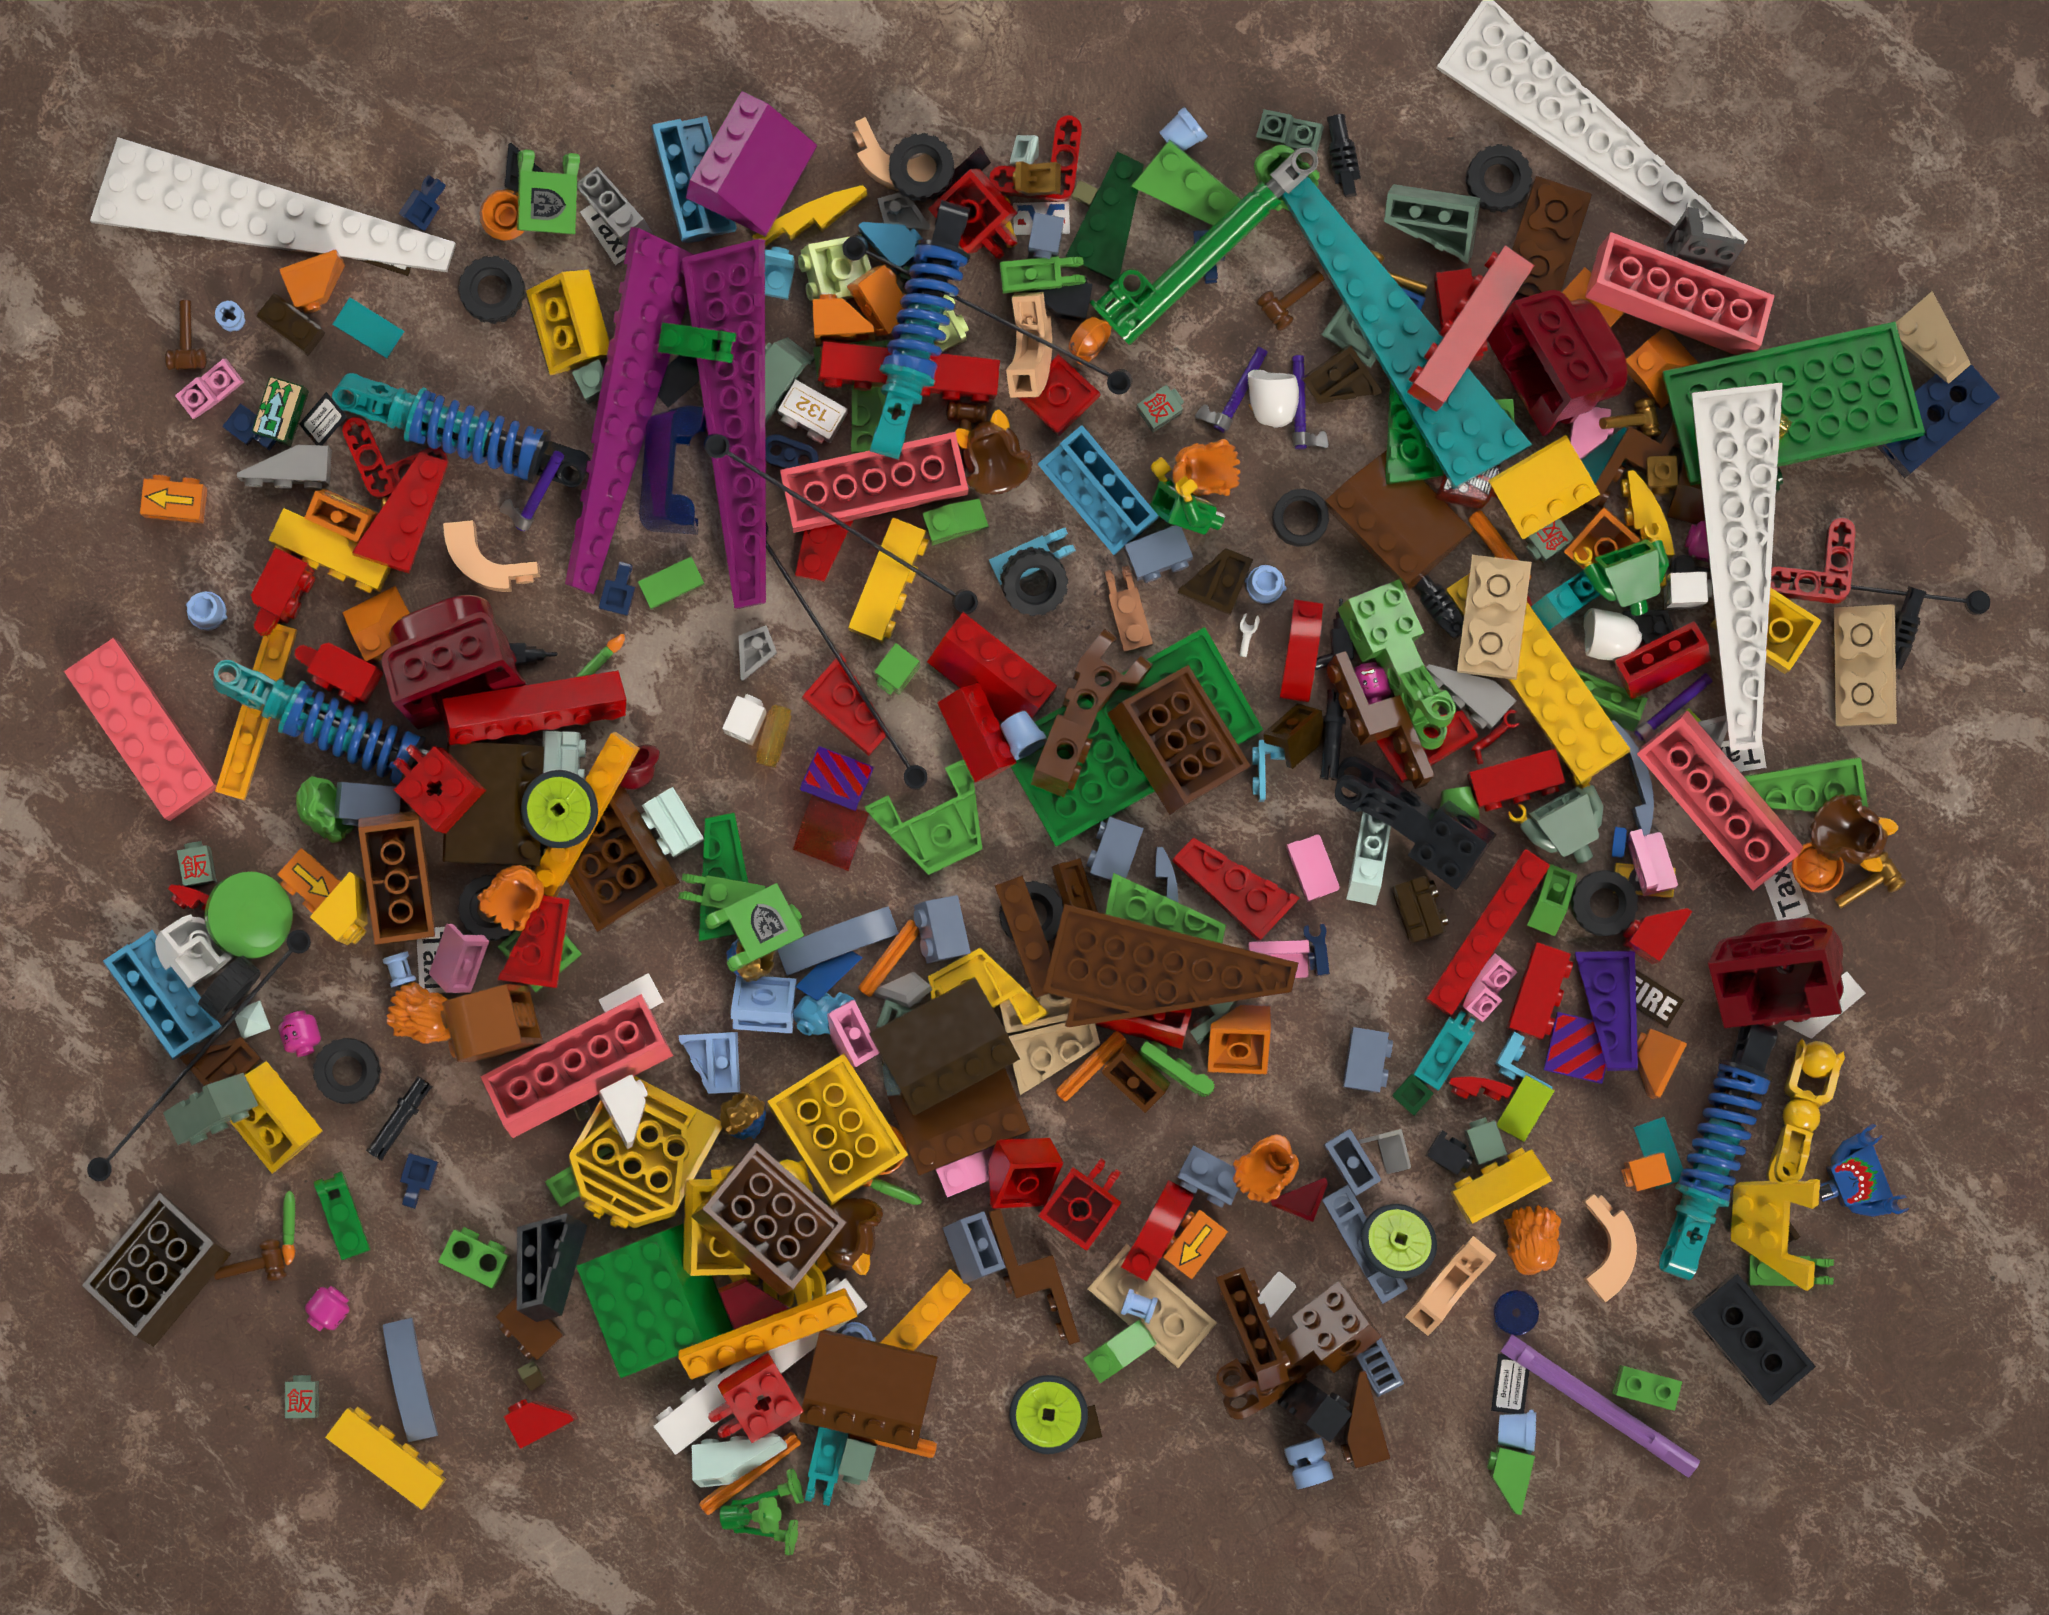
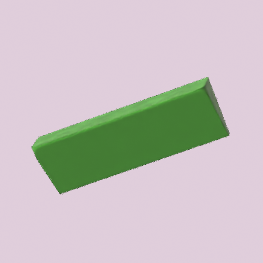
M1574 668L1610 721L1614 720L1622 728L1633 732L1641 719L1648 698L1639 696L1631 700L1624 688Z

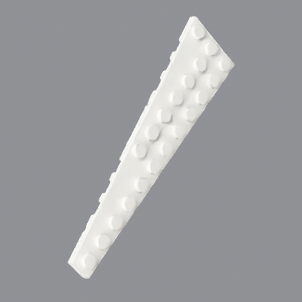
M1482 0L1436 69L1672 228L1688 207L1698 208L1700 221L1703 222V233L1744 240V243L1747 242V239L1719 212L1715 211L1701 195L1693 191L1679 174L1676 175L1665 164L1663 159L1655 155L1587 88H1584L1578 79L1557 63L1556 59L1540 47L1528 32L1523 31L1513 21L1514 19L1494 0Z
M119 137L117 138L90 219L92 223L125 228L132 227L154 232L161 231L174 233L175 235L197 236L211 240H225L233 243L305 253L323 254L336 249L341 257L363 261H377L384 264L405 265L406 267L448 272L456 247V243Z
M1782 383L1692 393L1730 751L1761 748Z

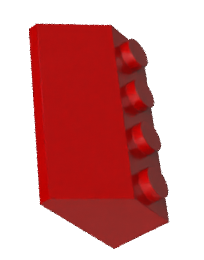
M964 612L945 634L927 661L929 665L959 688L979 683L986 694L987 701L994 715L1002 722L1022 711H1026L1033 720L1057 690L1055 683Z

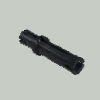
M1329 689L1327 690L1326 715L1323 716L1325 730L1319 778L1323 780L1331 778L1332 781H1337L1342 726L1346 725V718L1343 717L1344 710L1339 703L1338 691L1336 697L1335 690Z
M419 1076L416 1077L404 1097H399L397 1107L366 1149L368 1153L381 1161L384 1159V1156L413 1114L417 1115L419 1112L418 1107L433 1088L430 1083L424 1079L422 1080Z

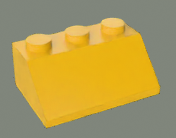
M589 269L561 272L526 290L550 375L583 367L598 359L600 361L607 357L610 341Z
M1566 435L1488 480L1522 540L1600 495L1590 474Z
M1770 588L1766 663L1786 674L1791 670L1822 620ZM1716 617L1710 625L1715 630H1717Z
M349 872L310 916L336 941L345 945H349L352 942L356 944L365 935L366 930L364 927L368 924L365 881L352 872Z
M266 1061L245 1075L258 1106L248 1111L249 1117L233 1123L232 1120L230 1122L273 1174L307 1147L323 1130L282 1081L278 1073Z
M1523 1147L1506 1155L1509 1161L1500 1166L1495 1161L1480 1169L1483 1175L1474 1180L1469 1175L1454 1183L1456 1189L1450 1193L1467 1224H1473L1552 1181L1532 1149L1525 1152Z
M686 1179L683 1269L691 1276L750 1274L748 1266L691 1217L710 1192L720 1183L721 1180Z

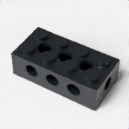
M1732 1273L1687 1311L1765 1405L1770 1406L1816 1367L1737 1273ZM1733 1307L1738 1312V1319L1734 1324H1729L1726 1321L1725 1314L1729 1308ZM1754 1331L1757 1334L1758 1341L1754 1347L1750 1348L1745 1343V1336L1748 1332ZM1773 1354L1777 1358V1366L1769 1371L1766 1369L1764 1362L1768 1355Z

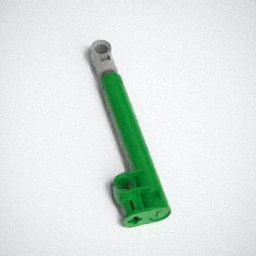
M1307 147L1296 149L1270 174L1272 178L1266 184L1262 181L1258 183L1252 192H1249L1156 281L1151 283L1137 269H1127L1109 285V290L1098 301L1092 299L1089 303L1131 345L1263 221L1272 209L1274 210L1282 203L1278 199L1285 192L1289 194L1317 168L1318 156ZM1307 152L1312 156L1313 161L1309 168L1300 169L1297 166L1296 158L1300 153ZM1130 274L1137 275L1140 279V286L1133 291L1127 290L1123 285L1125 277ZM1113 298H1116L1107 308H1105V306H1106Z

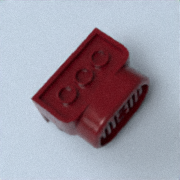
M1549 290L1515 300L1487 337L1488 343L1542 436L1548 435L1558 421L1563 424H1570L1580 414L1591 411L1598 402L1619 395L1626 385L1628 368L1624 351L1601 311L1590 301L1584 299L1569 301L1565 294L1557 290Z
M460 595L447 598L403 616L390 629L391 647L383 654L382 666L391 700L418 730L443 720L442 699L527 685L526 681L516 670V656L510 649L506 634L496 624L490 603L482 597Z
M1814 918L1771 921L1752 926L1743 935L1728 937L1718 942L1708 962L1724 1028L1756 1024L1772 1026L1781 1021L1803 1022L1809 1018L1841 1014L1842 1009L1839 1000L1844 993L1841 977L1843 972V946L1833 927Z

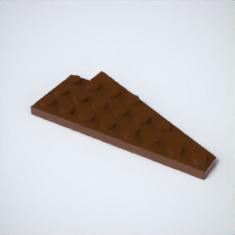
M1064 904L1043 992L1072 999L1065 1027H1076L1292 992L1299 963Z

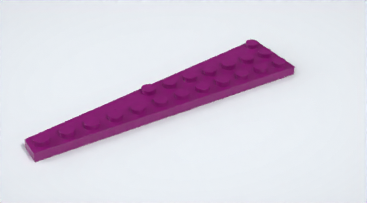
M630 227L624 264L627 265L625 281L620 282L619 293L622 294L619 311H615L613 323H616L614 338L609 342L607 363L605 364L591 443H595L592 460L587 461L586 472H589L586 490L582 489L580 499L583 502L582 515L576 521L575 538L572 543L565 581L566 585L589 594H594L670 359L671 354L658 352L662 322L680 325L688 302L682 258L694 254L636 227Z
M756 239L683 257L682 263L692 327L737 333L736 342H732L731 354H734L732 363L697 358L708 436L713 433L725 436L729 441L730 452L766 474L765 240ZM718 340L716 352H719L721 340ZM728 455L722 458L712 457L734 608L742 609L765 604L766 479Z

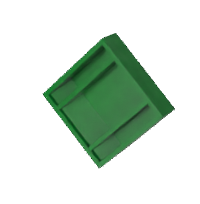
M684 1223L576 1266L620 1379L678 1356L679 1350L733 1330L712 1275L691 1276L683 1269Z

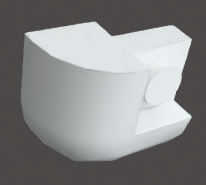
M191 914L180 918L161 930L155 940L156 952L165 970L172 967L188 988L202 979L206 980L234 957L222 951L214 943L208 933L205 919L192 917Z

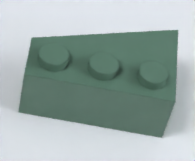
M1393 184L1387 195L1384 222L1415 238L1419 237L1435 245V248L1441 251L1445 250L1468 264L1473 255L1480 198Z
M788 337L774 342L773 345L769 342L765 346V424L781 405V400L795 379L798 380L797 377L807 364L811 365L815 360L811 354Z
M244 1073L202 1087V1092L191 1094L189 1099L183 1100L163 1112L177 1145L189 1141L191 1146L208 1139L206 1133L211 1131L213 1135L229 1127L228 1121L232 1120L233 1123H236L250 1116L248 1111L258 1106V1103Z

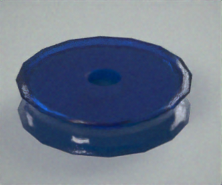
M1513 1290L1506 1292L1499 1297L1495 1304V1322L1500 1329L1508 1334H1526L1538 1322V1304L1531 1295L1524 1291ZM1515 1308H1518L1520 1310V1315L1518 1317H1515L1512 1314Z

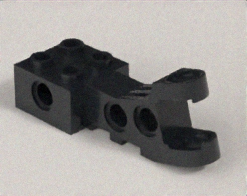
M1356 756L1345 758L1339 765L1338 780L1335 786L1336 800L1353 812L1363 811L1414 842L1415 845L1408 856L1457 890L1468 879L1497 834L1448 800L1439 809H1433L1420 800L1421 797L1413 791L1409 792L1396 783L1397 780L1386 772ZM1348 767H1357L1361 771V776L1345 775L1344 771ZM1344 786L1357 795L1353 797L1345 796L1341 789Z

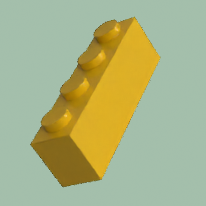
M283 508L269 538V541L276 548L290 555L293 553L302 557L301 560L308 563L311 568L317 570L319 565L329 569L328 575L343 582L346 577L356 581V588L370 594L373 589L381 592L391 570L390 567L353 556L352 552L357 546V542L311 522Z
M892 518L881 546L918 569V567L914 566L918 555H924L929 540L925 538L926 530ZM879 551L849 624V631L881 644L885 637L890 639L896 625L892 618L896 610H902L907 595L903 593L907 582L913 583L916 573Z
M357 1406L355 1410L351 1407L347 1408L325 1438L421 1510L425 1509L446 1481V1478L442 1476L444 1470L430 1460L427 1464L417 1457L420 1454L419 1451L406 1442L403 1446L393 1439L396 1436L395 1433L382 1424L379 1428L369 1421L372 1417Z

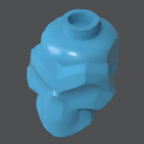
M839 992L834 998L826 993L818 1001L808 995L804 996L793 1011V1018L797 1023V1029L808 1036L812 1034L822 1035L824 1033L830 1035L827 1014L855 999L842 992Z

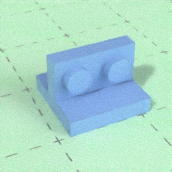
M737 975L731 1006L733 1029L792 1033L796 979L764 976L757 981L746 982Z

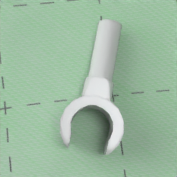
M1247 613L1243 615L1240 622L1243 640L1239 656L1247 657L1251 636L1257 630L1260 622L1259 616L1256 617L1254 625H1248L1245 621Z

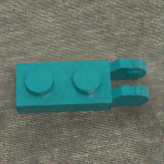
M819 1427L808 1472V1477L810 1478L805 1501H812L816 1490V1479L828 1481L823 1495V1505L830 1506L834 1485L838 1482L839 1478L838 1471L848 1433Z

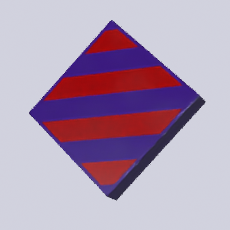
M818 746L802 781L800 790L856 811L874 767Z
M1556 1012L1543 1070L1602 1084L1606 1064L1594 1021Z

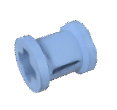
M224 301L217 306L215 318L223 329L232 332L238 331L244 326L245 314L237 303ZM227 312L234 313L236 318L234 321L227 320L224 315Z
M408 951L382 959L383 964L388 966L392 980L390 983L391 988L416 981V977L411 974L408 964Z
M1129 1288L1121 1314H1132L1143 1318L1145 1323L1149 1324L1158 1298L1153 1297L1149 1299L1140 1296Z

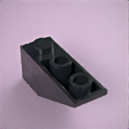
M1085 278V283L1080 285L1024 292H1043L1045 308L1057 318L1083 323L1087 317L1093 284L1087 283L1088 279Z

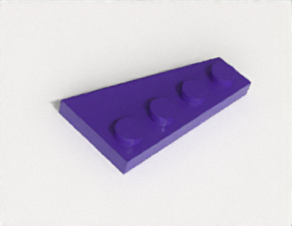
M1635 951L1575 952L1607 1071L1638 1070Z

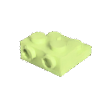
M849 237L808 244L801 250V255L798 256V265L802 272L807 273L809 283L806 284V294L810 301L819 299V295L835 294L837 298H843L844 300L854 298L847 285L869 271L871 266L868 255L856 261L850 260L844 255L843 243Z

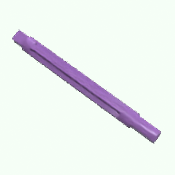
M1511 1335L1505 1342L1500 1352L1557 1388L1688 1478L1698 1467L1699 1459L1572 1376L1514 1335Z

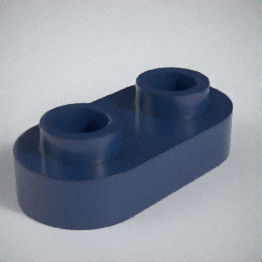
M776 434L770 435L765 439L766 462L781 469L801 466L798 461L802 456H807L810 459L809 464L819 462L817 452L809 445ZM772 447H781V454L778 456L772 455Z

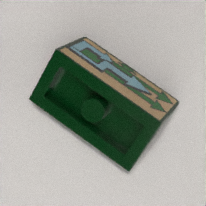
M272 376L269 377L252 432L274 439L279 444L291 447L309 391L302 385Z

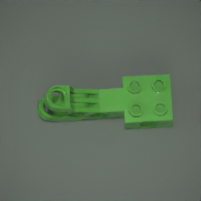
M1400 579L1348 599L1338 608V612L1361 662L1363 663L1373 658L1376 659L1377 663L1380 662L1387 676L1390 689L1393 690L1395 697L1400 695L1422 747L1426 749L1440 747L1447 735L1446 726L1451 723L1455 715L1456 706L1448 691L1439 689L1424 666L1415 647L1414 641L1424 631ZM1439 705L1447 710L1448 714L1446 716H1440L1438 712ZM1432 727L1438 731L1439 736L1437 738H1429L1424 734L1423 729Z

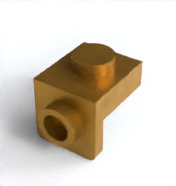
M1023 161L1016 162V170L1013 173V183L1016 191L1027 196L1060 194L1061 164L1057 162L1028 164Z
M1651 456L1647 458V476L1644 478V482L1654 496L1669 495L1670 490H1674L1678 486L1676 456Z

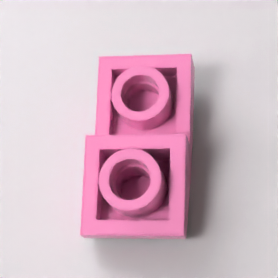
M222 359L202 377H196L177 393L175 397L192 419H195L242 385L244 381L229 361Z
M1494 953L1470 987L1463 1007L1483 1022L1503 1001L1498 993L1516 975L1517 971Z

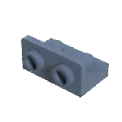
M1193 1145L1177 1176L1178 1179L1182 1180L1181 1187L1195 1194L1198 1189L1209 1194L1206 1200L1221 1208L1224 1203L1232 1204L1239 1189L1232 1180L1236 1172L1232 1165Z

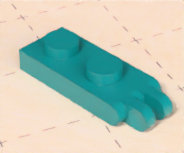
M1462 1010L1455 1020L1451 1017L1448 1018L1413 1073L1415 1077L1439 1091L1475 1034L1470 1029L1476 1019L1471 1016L1466 1025H1462L1461 1021L1466 1015V1012Z

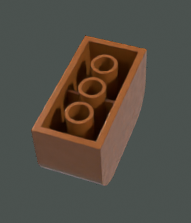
M415 811L359 818L358 831L375 945L435 937L434 907L421 817Z
M504 984L442 1003L444 1009L441 1011L442 1022L445 1028H449L451 1040L448 1041L452 1057H456L457 1062L481 1061L544 1044L529 986Z

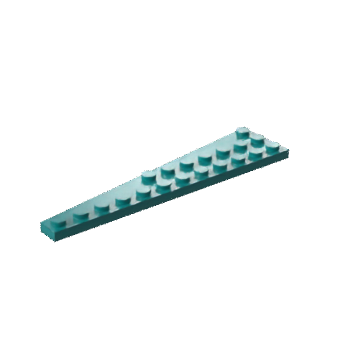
M1308 176L1289 194L1285 192L1281 196L1453 489L1530 448L1531 442L1468 367L1437 412L1407 393L1413 384L1408 379L1418 365L1422 368L1428 361L1424 358L1425 353L1433 342L1438 345L1443 337L1439 335V332Z

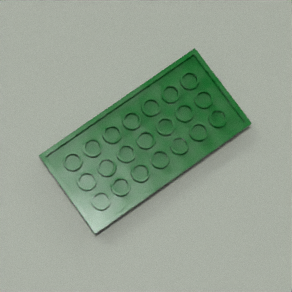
M1896 322L1663 371L1662 373L1690 486L1701 484L1692 393L1782 383L1777 467L1924 436L1925 433Z
M1205 627L1148 658L1147 660L1153 666L1136 690H1118L1097 713L1088 736L1089 739L1093 740L1084 764L1078 762L1077 765L1082 767L1074 790L1067 789L1065 797L1031 785L1034 771L1044 746L1033 754L1016 760L1017 763L1011 766L1014 775L1055 847L1155 792L1107 713L1124 700L1189 665L1238 745L1263 731L1261 724ZM1107 681L1100 686L1106 687L1110 685V681ZM1088 699L1077 701L1078 706L1082 709L1087 710L1093 707ZM1062 706L1035 722L1038 728L1044 732L1047 739L1058 714L1064 716L1067 707ZM1059 756L1061 759H1068L1065 756Z

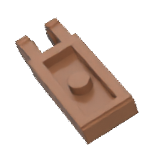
M1129 565L1122 567L1123 579L1126 581L1128 588L1124 591L1117 592L1113 573L1111 570L1105 571L1104 574L1110 593L1108 597L1124 653L1153 645L1137 587L1134 586Z

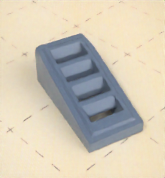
M1381 1338L1376 1341L1377 1346L1356 1356L1362 1369L1366 1371L1368 1381L1376 1397L1404 1384ZM1379 1351L1381 1352L1382 1357L1367 1364L1366 1358ZM1386 1362L1388 1368L1374 1375L1372 1374L1371 1369ZM1391 1373L1394 1378L1379 1386L1377 1380Z

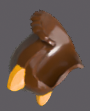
M1000 409L993 413L990 421L982 422L970 431L962 428L955 430L957 442L963 449L965 465L971 473V476L966 477V481L976 492L985 495L1003 494L1019 487L1021 483L1028 479L1033 465L1031 453L1026 449L1021 452L1019 440L1010 429L1008 418Z
M1840 794L1826 801L1818 809V813L1814 816V822L1810 826L1812 830L1810 839L1813 848L1817 850L1818 854L1828 860L1836 861L1841 857L1847 863L1860 864L1868 871L1881 872L1883 864L1880 855L1885 848L1888 836L1894 834L1899 826L1891 819L1878 817L1870 808L1862 806V798L1859 795L1850 794L1845 796Z
M866 1198L841 1199L828 1207L840 1216L846 1224L817 1260V1267L821 1272L836 1266L842 1270H855L859 1275H866L870 1267V1257L875 1247L874 1226H878L881 1222L883 1209L876 1202Z

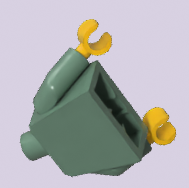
M1573 775L1572 782L1576 788L1529 813L1531 818H1527L1526 809L1521 804L1517 805L1523 811V815L1520 818H1515L1509 811V817L1512 822L1521 824V830L1534 845L1549 853L1558 852L1562 857L1573 853L1577 863H1584L1593 857L1588 844L1599 838L1598 828L1602 824L1604 806L1595 787L1590 785L1591 778L1580 784Z

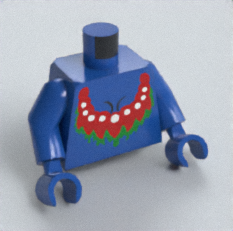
M1875 1124L1869 1125L1862 1133L1842 1141L1831 1156V1165L1826 1168L1830 1180L1820 1184L1819 1198L1822 1202L1837 1197L1841 1207H1848L1852 1213L1870 1217L1890 1214L1892 1212L1901 1214L1909 1210V1208L1900 1209L1898 1207V1200L1907 1197L1905 1195L1893 1197L1873 1145L1882 1138V1135L1878 1138H1873L1869 1134V1131L1876 1127Z

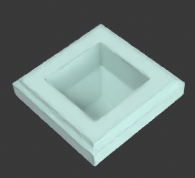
M1017 135L1010 164L1016 165V162L1019 161L1033 164L1039 157V137L1035 135Z
M261 1001L245 1006L235 1018L240 1035L244 1039L271 1029Z

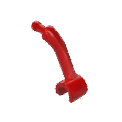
M1507 711L1503 715L1502 723L1472 747L1471 751H1475L1476 763L1478 765L1484 764L1480 749L1488 747L1505 731L1516 728L1520 724H1509L1507 722V715L1515 714L1517 711Z

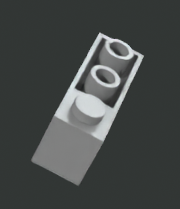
M598 166L577 182V189L626 249L630 227L640 228L654 235L642 216Z
M296 445L238 472L237 478L245 482V486L262 487L263 482L274 483L276 488L289 489L292 488V484H304L305 489L321 490L322 485H330L332 450L329 446Z
M1430 664L1426 667L1437 686L1448 691L1455 706L1459 709L1464 706L1472 713L1470 719L1482 729L1486 726L1491 730L1517 701L1494 680L1458 673L1454 670Z

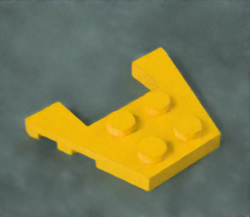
M978 948L928 976L929 985L932 988V999L975 977L992 1008L1010 1000L1023 1026H1027L1048 1014L1047 1009L982 948Z
M1787 1180L1786 1182L1750 1181L1737 1183L1733 1189L1731 1241L1803 1290L1808 1291L1814 1287L1815 1262L1788 1254L1790 1203L1792 1202L1811 1209L1818 1206L1820 1180Z

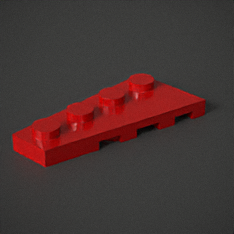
M419 453L353 550V556L410 574L444 479L448 461Z
M854 520L846 521L843 523L852 527ZM838 524L805 530L795 576L825 582L849 531Z
M1192 838L1172 859L1173 863L1258 942L1300 899V897L1293 893H1288L1277 887V884L1268 879L1265 880L1252 873V870L1229 860L1224 854L1195 838Z

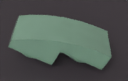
M1264 109L1256 138L1275 145H1286L1293 150L1307 147L1317 155L1324 126L1320 123L1293 118L1289 114Z
M1237 1001L1209 1005L1215 1015L1211 1018L1208 1015L1200 1018L1193 1024L1195 1028L1190 1031L1199 1045L1210 1037V1025L1232 1011Z

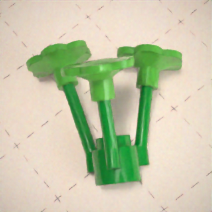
M788 1469L786 1471L787 1483L778 1485L777 1489L745 1499L732 1500V1505L722 1506L720 1510L722 1528L724 1530L733 1529L735 1534L748 1533L772 1537L774 1541L785 1543V1555H793L798 1538V1520H790L787 1530L778 1529V1522L781 1520L782 1514L780 1508L777 1507V1500L774 1496L780 1495L782 1497L791 1494L796 1504L804 1502L802 1486L797 1478L796 1471ZM759 1501V1509L754 1510L752 1513H749V1509L744 1507ZM750 1520H753L760 1524V1529L745 1525H748Z

